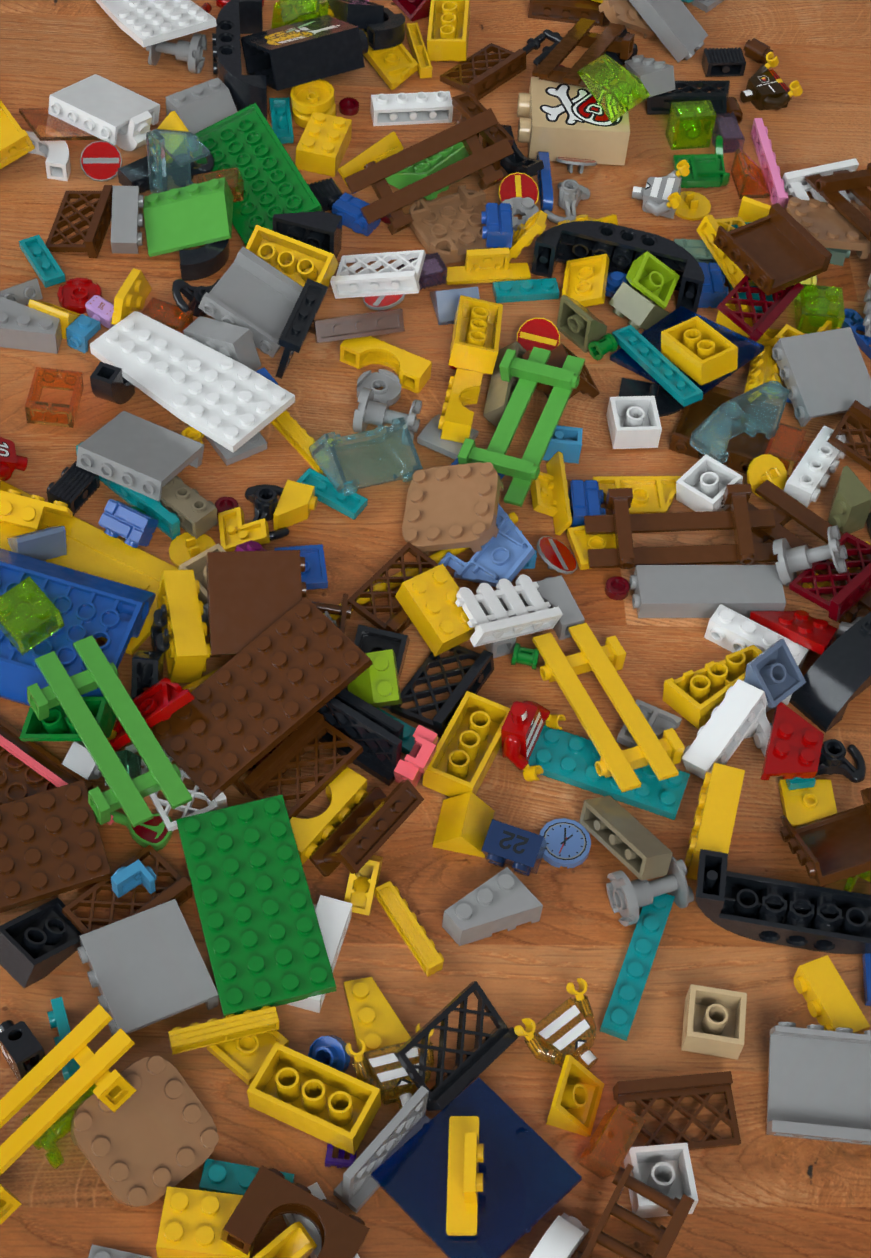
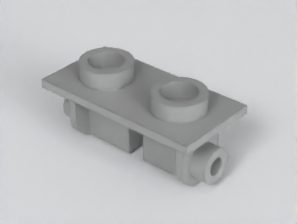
M37 278L0 291V296L23 305H27L30 299H43Z

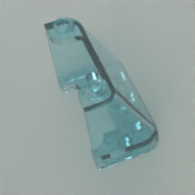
M769 381L721 404L691 433L690 445L702 454H707L718 462L724 463L728 459L729 453L726 450L731 438L743 432L752 437H755L757 433L766 434L765 437L767 439L775 437L790 390L783 387L777 381Z
M404 417L393 419V424L389 427L379 425L374 430L341 437L340 434L336 435L335 432L326 433L309 447L311 456L337 492L343 493L344 496L351 495L357 492L358 489L402 479L403 482L413 480L414 472L422 470L423 467Z

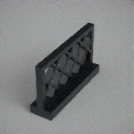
M675 81V90L669 91L672 93L666 92L647 98V115L727 114L730 81Z
M307 279L278 341V345L285 348L276 377L282 379L294 351L299 353L327 293V286Z
M459 645L448 650L453 652V656L440 658V654L434 656L431 652L400 693L402 704L414 701L416 707L404 709L401 708L402 704L391 705L390 712L434 730L438 737L441 738L466 691L477 694L494 671L493 653L484 650L479 654ZM472 659L475 662L472 665L462 667L460 661ZM457 662L458 668L448 671L444 670L443 665ZM440 667V673L427 675L429 668ZM462 676L460 682L449 684V677ZM444 679L445 686L432 689L430 682ZM427 683L429 690L414 692V688L417 685ZM445 692L449 693L448 699L436 701L435 695ZM431 696L433 703L419 706L418 699ZM436 710L437 713L432 720L422 716L423 712Z
M333 697L317 712L324 716L327 723L362 746L363 752L352 763L390 786L395 780L394 769L401 758L402 740ZM327 732L319 742H333V736ZM341 747L337 748V753L341 756L347 755L353 749Z
M474 981L394 1054L416 1087L419 1089L423 1086L429 1091L427 1111L443 1110L519 1036L515 1034L513 1027L508 1028L478 982ZM472 992L478 999L477 1011L467 1009L468 996ZM452 1011L459 1012L458 1029L448 1027V1015ZM466 1013L477 1015L476 1031L465 1030ZM484 1016L490 1017L496 1026L490 1034L483 1033ZM432 1029L440 1030L439 1047L428 1045L429 1032ZM447 1031L458 1033L456 1049L446 1048ZM465 1034L475 1036V1045L471 1052L463 1051ZM413 1047L420 1048L419 1065H413L406 1056V1053ZM427 1049L438 1051L437 1068L426 1066ZM445 1052L456 1054L455 1067L452 1070L444 1069ZM426 1071L436 1072V1084L430 1090L425 1084Z

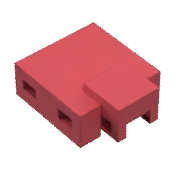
M418 725L413 734L415 744L410 754L406 755L405 761L400 759L394 769L395 782L400 783L402 780L408 779L415 788L430 764L438 744V734L421 725Z

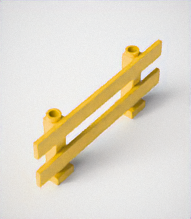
M587 622L569 627L568 631L581 651L569 656L564 655L551 632L533 637L532 641L545 661V665L540 667L541 678L543 681L548 680L549 683L556 681L601 756L600 760L595 762V769L600 777L608 778L612 776L623 793L641 787V782L634 772V769L650 765L659 781L678 776L679 772L675 764L681 763L685 746L673 728L664 730L662 739L657 738L617 673L618 670L623 669L626 652L615 635L607 637L605 646H601ZM590 671L594 672L638 746L625 750L620 749L577 675Z
M100 1004L0 1100L1 1129L72 1058L80 1065V1068L0 1146V1176L94 1083L97 1087L92 1092L113 1112L137 1091L116 1069L112 1072L110 1071V1068L135 1044L122 1028L96 1053L88 1045L113 1019ZM0 1184L1 1225L22 1205L19 1199L2 1184Z

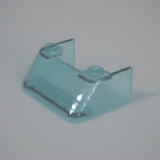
M154 129L146 133L151 194L194 184L191 181L190 163L210 155V151L199 141L195 134L193 135L187 131Z

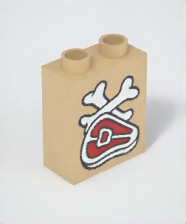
M531 77L529 93H519L517 117H520L518 142L528 143V158L537 159V153L541 151L549 152L550 161H556L557 157L595 160L597 164L625 165L630 136L626 83L605 82L603 91L599 95L591 94V88Z

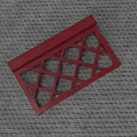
M745 275L717 306V309L747 333L750 337L746 341L754 346L804 288L801 283L771 294L773 301H766L765 293L758 286L750 287L748 280L751 279ZM738 292H745L747 299H739ZM751 293H758L760 300H753ZM725 304H735L736 311H732ZM741 305H748L750 312H742ZM754 306H762L763 313H756ZM744 318H751L753 326H749L744 321Z
M847 532L839 539L840 546L846 542L854 545L856 548L846 549L847 555H858L859 559L853 561H846L845 559L847 572L832 574L831 569L836 568L834 563L829 562V559L812 563V568L804 570L789 584L791 591L828 610V617L836 622L871 590V559L863 560L862 556L871 554V545ZM861 567V571L849 573L848 568ZM815 570H827L825 575L814 574ZM847 580V584L845 586H835L834 581ZM812 582L813 588L800 586L801 583ZM817 582H830V587L817 586ZM832 593L833 598L827 601L820 597L819 594Z

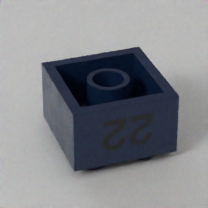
M492 819L482 852L486 859L489 860L488 863L502 868L507 864L512 866L514 872L529 876L530 872L537 874L547 843L544 836Z

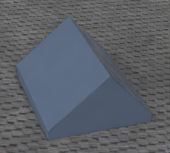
M468 287L430 292L438 324H454L460 295L480 299L479 288Z
M54 526L7 538L12 552L42 561L67 555L65 526Z
M780 639L747 664L744 682L764 691L768 702L767 706L774 708L804 685L806 680L785 640Z

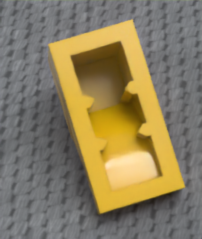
M373 855L357 873L349 874L344 901L352 903V912L370 915L383 857Z

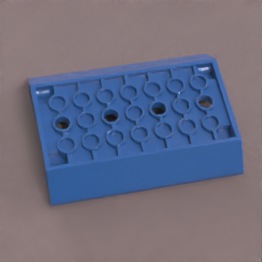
M0 548V612L5 609L12 611L9 617L0 618V697L30 706L27 700V687L35 683L38 684L40 689L49 686L36 665L35 658L52 651L56 653L70 677L87 670L73 643L93 635L95 640L100 637L107 639V643L99 647L109 663L113 662L118 669L131 637L138 638L156 594ZM56 623L60 625L55 632L46 631L49 624ZM99 688L81 695L82 697H104Z

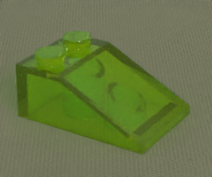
M280 0L274 4L271 29L328 15L329 0Z
M606 54L577 72L611 123L651 96L637 76Z

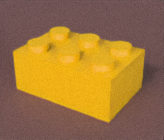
M312 112L296 147L295 165L297 169L335 177L351 141L352 120L320 112Z
M698 316L661 331V353L699 385L702 386L737 370L738 347Z
M440 564L402 582L395 595L434 656L470 640V637L475 632L474 627L470 628L467 622L469 619L463 608L457 607L455 603L457 600L456 594L460 588L444 564Z
M167 1187L156 1244L157 1258H252L253 1247L249 1254L246 1255L221 1240L223 1228L243 1195Z

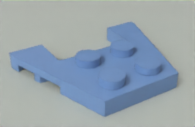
M498 504L496 526L499 531L497 537H492L489 542L481 546L482 550L477 551L467 563L447 552L438 564H444L445 567L448 565L455 570L454 578L476 583H487L490 586L496 587L499 580L503 578L512 582L535 554V550L500 504Z

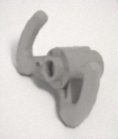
M567 179L559 182L557 186L559 189L558 205L565 210L566 217L555 215L549 210L543 211L548 214L547 219L556 224L563 220H576V207L580 200L589 199L591 195L588 188L579 185L575 180Z

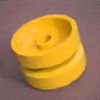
M319 79L294 86L291 89L292 115L295 123L300 127L306 128L312 112L336 116L335 91L329 82Z

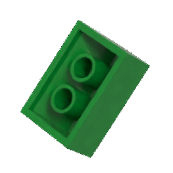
M82 697L106 738H109L114 727L116 715L105 697ZM61 705L49 709V717L41 721L38 720L30 706L19 737L21 741H82Z

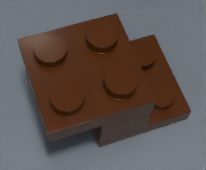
M561 343L551 351L546 365L562 368L568 355L577 356ZM530 350L522 355L523 359L528 360L531 354ZM584 364L579 375V385L577 389H573L570 398L579 391L582 394L587 393L592 398L600 394ZM538 383L536 389L539 392L543 391L546 397L549 398L554 386Z

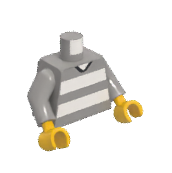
M681 160L676 166L678 170L672 171L667 176L649 177L646 187H633L632 198L643 200L642 210L644 212L651 213L657 217L663 216L674 219L676 209L682 201L680 196L681 175L685 177L690 173V165L687 160Z

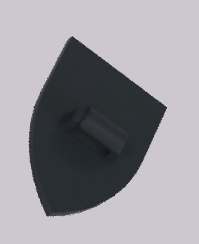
M622 378L619 397L655 396L659 417L674 414L685 408L662 386L656 383Z

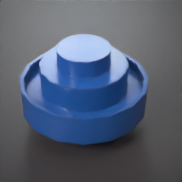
M618 271L608 273L605 295L612 298L623 282L631 285L626 278L627 274Z
M335 1035L321 1036L310 1046L308 1057L343 1073L346 1072L350 1063V1056L345 1051L346 1043L340 1037Z

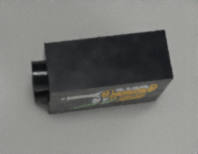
M328 15L240 37L247 75H266L267 86L277 91L365 67L363 54L367 53L369 49L366 34L362 29Z

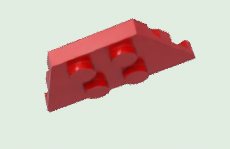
M803 610L751 611L749 619L821 655L836 638L837 628L829 625L826 620L809 616V613Z
M165 677L132 700L151 729L159 722L168 720L174 712L194 700L195 696L188 689L184 690L179 684L173 683ZM117 720L113 728L117 735L114 739L109 740L115 752L131 742L119 720Z
M782 702L775 707L760 779L769 780L770 776H782L783 779H794L796 777L802 779L814 778L818 771L824 734Z

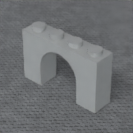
M560 575L537 581L539 585L537 590L544 602H549L550 608L559 606L563 613L553 628L558 639L563 640L572 637L568 631L569 627L583 624L585 618L564 578ZM521 593L518 594L525 607L528 606ZM498 598L501 604L503 605L504 609L508 611V608L505 605L502 598ZM480 602L479 605L485 615H489L482 602ZM516 637L485 644V648L493 653V658L512 654L516 644Z

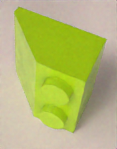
M646 251L632 262L626 278L633 287L665 309L680 275Z
M393 649L365 653L373 664L348 685V691L375 708L402 704L396 657Z

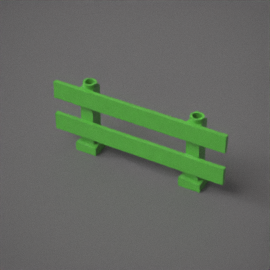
M533 347L528 360L517 358L516 350H506L499 365L501 380L510 382L512 376L519 378L490 444L487 450L477 448L475 440L466 438L457 456L459 464L490 462L497 473L513 477L503 499L505 503L522 507L533 480H537L540 473V464L573 389H577L579 385V375L585 364V359L568 355L563 367L558 368L546 365L551 355L550 350ZM542 383L554 386L522 459L506 455L537 384Z
M93 635L73 643L87 670L71 677L54 651L35 658V663L49 686L40 689L37 683L28 686V703L39 721L49 717V709L61 705L110 787L105 792H101L99 787L88 791V803L100 825L111 820V812L120 808L123 809L133 827L153 819V814L143 798L160 790L172 809L192 801V796L181 780L178 766L175 763L171 764L118 678L119 675L113 662L109 663ZM97 688L100 689L149 769V772L133 779L130 778L81 695Z

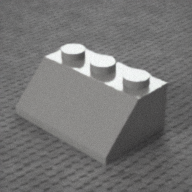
M218 77L166 96L167 116L171 111H175L191 135L238 112L228 87Z

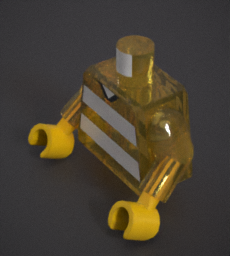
M577 978L579 984L577 991L571 982L566 986L568 993L575 995L576 998L574 1000L570 997L537 1024L531 1018L522 1019L526 1029L524 1030L521 1025H517L514 1028V1032L517 1036H525L524 1041L537 1060L558 1065L562 1068L565 1056L571 1055L589 1070L598 1060L590 1050L596 1037V1025L588 997L584 995L588 987L587 982L582 978Z
M420 1023L416 1026V1033L420 1030ZM434 1029L429 1032V1037L433 1035ZM428 1037V1045L433 1046V1043L430 1042V1038ZM358 1038L359 1050L357 1053L353 1052L350 1042L347 1043L345 1051L349 1056L354 1057L355 1061L352 1063L357 1079L379 1088L383 1104L387 1105L397 1102L399 1109H401L418 1090L394 1054L406 1042L364 1052L366 1048L365 1043L362 1039ZM413 1047L406 1053V1056L413 1065H419L420 1048ZM427 1049V1067H434L433 1050ZM432 1071L425 1072V1084L429 1082Z

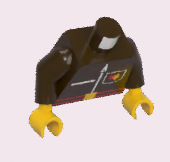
M769 52L766 55L767 63L762 65L749 78L746 90L740 93L741 101L743 103L751 101L757 110H779L780 108H786L788 102L792 100V96L798 97L803 92L798 80L791 82L789 89L773 69L769 70L770 67L774 68L779 64L778 56L774 58V53Z

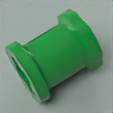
M609 333L597 342L592 341L588 345L589 352L595 360L602 359L608 352L612 353L618 348L617 341Z
M516 643L511 665L518 663L531 666L532 669L536 670L539 658L538 649L522 647L520 643Z

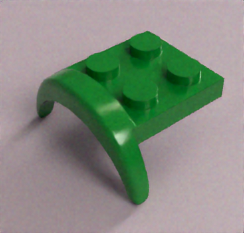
M721 135L716 137L715 154L673 155L674 170H678L676 166L681 160H687L690 165L689 175L685 177L681 175V188H709L728 185L730 173L725 172L723 138Z

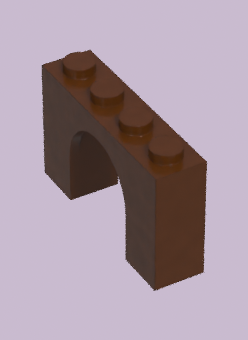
M261 1166L223 1228L221 1240L248 1255L263 1228L271 1219L287 1213L298 1214L310 1220L320 1234L321 1251L317 1258H355L370 1228L366 1227L364 1221L355 1215L348 1216L339 1211L333 1202L327 1199L320 1200L313 1196L306 1186L299 1183L293 1184L284 1179V1175L277 1169H267Z

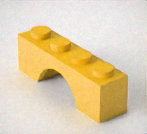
M725 304L732 311H736L735 304ZM741 305L742 312H750L748 305ZM718 310L716 326L744 341L750 337ZM744 318V321L752 327V319ZM786 324L781 329H768L754 346L758 348L771 344L774 347L779 338L803 335L805 333Z
M372 336L346 339L340 345L341 362L357 369L371 364L387 366L396 372L400 379L401 387L419 394L431 378L432 361Z
M457 368L455 376H450L438 429H442L441 439L464 443L465 439L470 437L474 412L464 406L477 404L483 373Z
M349 767L326 787L325 795L330 801V806L324 813L309 819L296 817L290 819L302 865L352 812V809L368 795L367 779Z

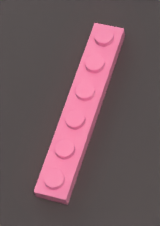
M754 118L751 137L772 205L779 203L784 208L788 204L789 196L784 189V180L780 177V167L776 164V154L772 151L771 139H768L767 126H764L762 118Z

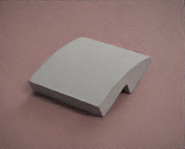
M438 414L421 431L417 437V443L456 460L463 443L441 439L442 429H438L441 415ZM471 428L469 439L475 440L479 431Z

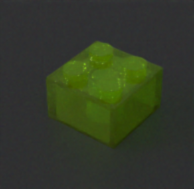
M710 100L671 103L665 134L671 150L710 147L716 120V113Z
M802 284L804 288L796 296L794 302L796 329L807 334L816 333L819 327H822L827 320L832 321L831 330L837 329V327L841 329L845 319L842 288Z
M30 576L0 596V630L21 655H24L65 626L60 611Z

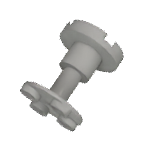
M196 32L192 36L191 42L178 40L177 43L164 41L147 46L146 51H149L148 64L157 65L161 53L175 55L176 60L188 62L190 73H201L205 62L203 50L207 49V40L205 34Z
M363 387L357 402H360L358 409H355L354 432L364 434L368 424L384 427L385 423L405 427L404 444L412 445L414 432L417 433L420 424L417 414H420L422 401L414 399L409 414L389 410L388 404L373 401L374 390Z
M837 525L828 527L829 544L810 549H808L807 545L791 548L786 538L773 541V554H778V562L775 565L783 585L789 586L797 577V572L812 568V563L831 558L839 574L847 572L845 559H848L845 545L840 546L839 539H841V535Z
M672 856L667 875L649 882L648 880L641 881L640 879L630 881L621 870L609 873L607 878L611 882L606 884V889L613 912H619L622 916L618 921L623 926L637 923L639 920V908L652 904L653 897L666 893L675 896L674 902L680 908H686L688 903L693 902L694 894L691 887L687 884L685 877L687 875V867L682 859L676 860Z

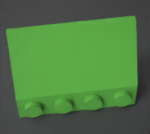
M460 142L385 179L388 184L402 189L468 157L469 154L464 144ZM450 185L424 198L426 200L435 199L440 192L449 189Z
M225 177L211 179L198 184L194 183L177 189L173 188L165 192L152 193L144 197L143 213L148 254L150 257L231 238L234 196Z

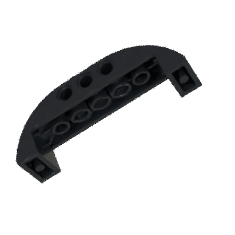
M230 0L219 12L216 20V33H212L213 75H217L228 87L237 111L256 103L267 120L266 75H242L240 34H255L263 31L262 0Z
M599 221L564 223L545 231L535 241L531 274L552 278L557 262L566 264L568 260L606 253L609 257L608 273L618 271L627 274L632 262L648 251L680 275L674 289L679 291L676 309L697 313L705 280L699 263L682 246L656 234Z
M871 612L844 632L822 653L803 676L806 683L793 692L789 702L825 733L842 720L848 703L871 685Z
M700 849L696 903L704 915L718 926L739 936L771 944L834 954L871 953V895L727 871V853Z

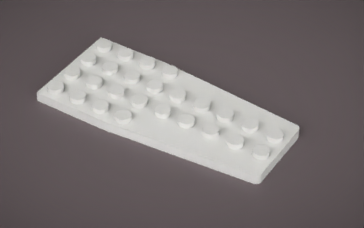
M95 0L119 28L143 48L217 26L216 18L191 0Z
M138 311L132 312L90 343L92 355L103 363L122 368L123 378L181 421L233 453L295 403L294 394L244 364Z

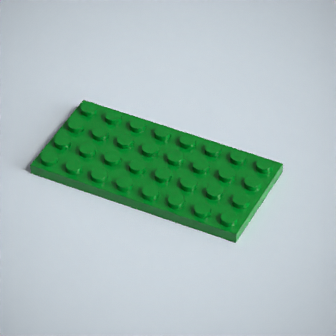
M256 103L192 135V155L194 161L198 164H207L206 158L202 154L203 149L206 148L209 149L215 160L212 172L203 175L206 181L226 178L234 196L232 224L245 246L256 225L273 231L274 214L323 211L317 198Z
M283 795L176 819L224 1018L229 1014L239 1015L247 1010L256 1011L264 1006L276 1007L304 1000L308 997L335 992L334 976Z

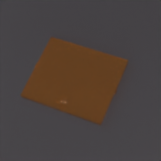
M49 108L19 109V113L40 141L102 140L48 114Z

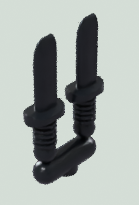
M546 29L543 31V34L538 35L536 38L528 39L527 45L522 50L526 51L527 55L534 49L538 50L540 44L545 39L554 42L550 47L545 46L542 49L543 53L535 58L533 63L538 65L564 37L560 36L558 32Z
M163 604L161 609H157L154 612V622L151 626L152 649L159 652H166L170 646L169 630L165 628L162 633V628L167 624V608Z

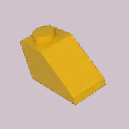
M287 480L273 514V530L287 528L308 519L311 510L315 511L318 497L315 496V486Z

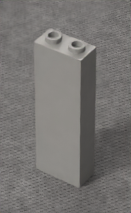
M629 0L678 63L684 58L686 60L690 59L695 54V51L705 44L703 40L708 34L681 0Z
M636 565L634 575H630L629 580L630 589H634L632 606L633 609H637L638 618H711L720 604L750 618L751 611H784L786 606L783 584L779 578L776 565Z

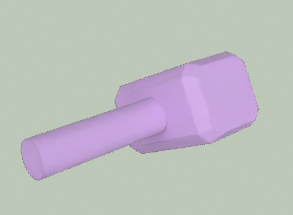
M94 295L85 304L88 316L99 321L106 328H112L114 326L111 324L114 304L100 295Z

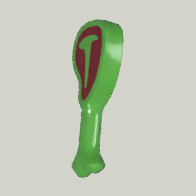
M117 811L111 812V815L114 816L112 818L114 822L126 826L132 839L144 848L151 845L156 851H159L167 845L172 837L173 831L167 830L159 813L153 814V819L133 827L125 814Z

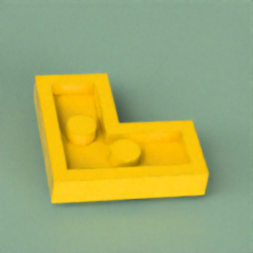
M241 507L218 513L220 542L226 552L235 551L237 545L250 540L261 545L270 542L269 527L265 518L245 524L244 512Z

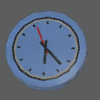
M567 818L554 819L546 823L540 830L539 835L544 836L547 843L543 859L552 866L558 868L562 866L567 867V869L575 868L587 859L591 847L590 834L578 822Z

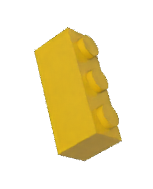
M828 955L798 967L793 978L794 986L798 993L804 996L810 1014L818 1020L820 1025L824 1026V1030L835 1031V1028L845 1027L853 1029V1033L864 1034V1031L869 1030L870 1025Z

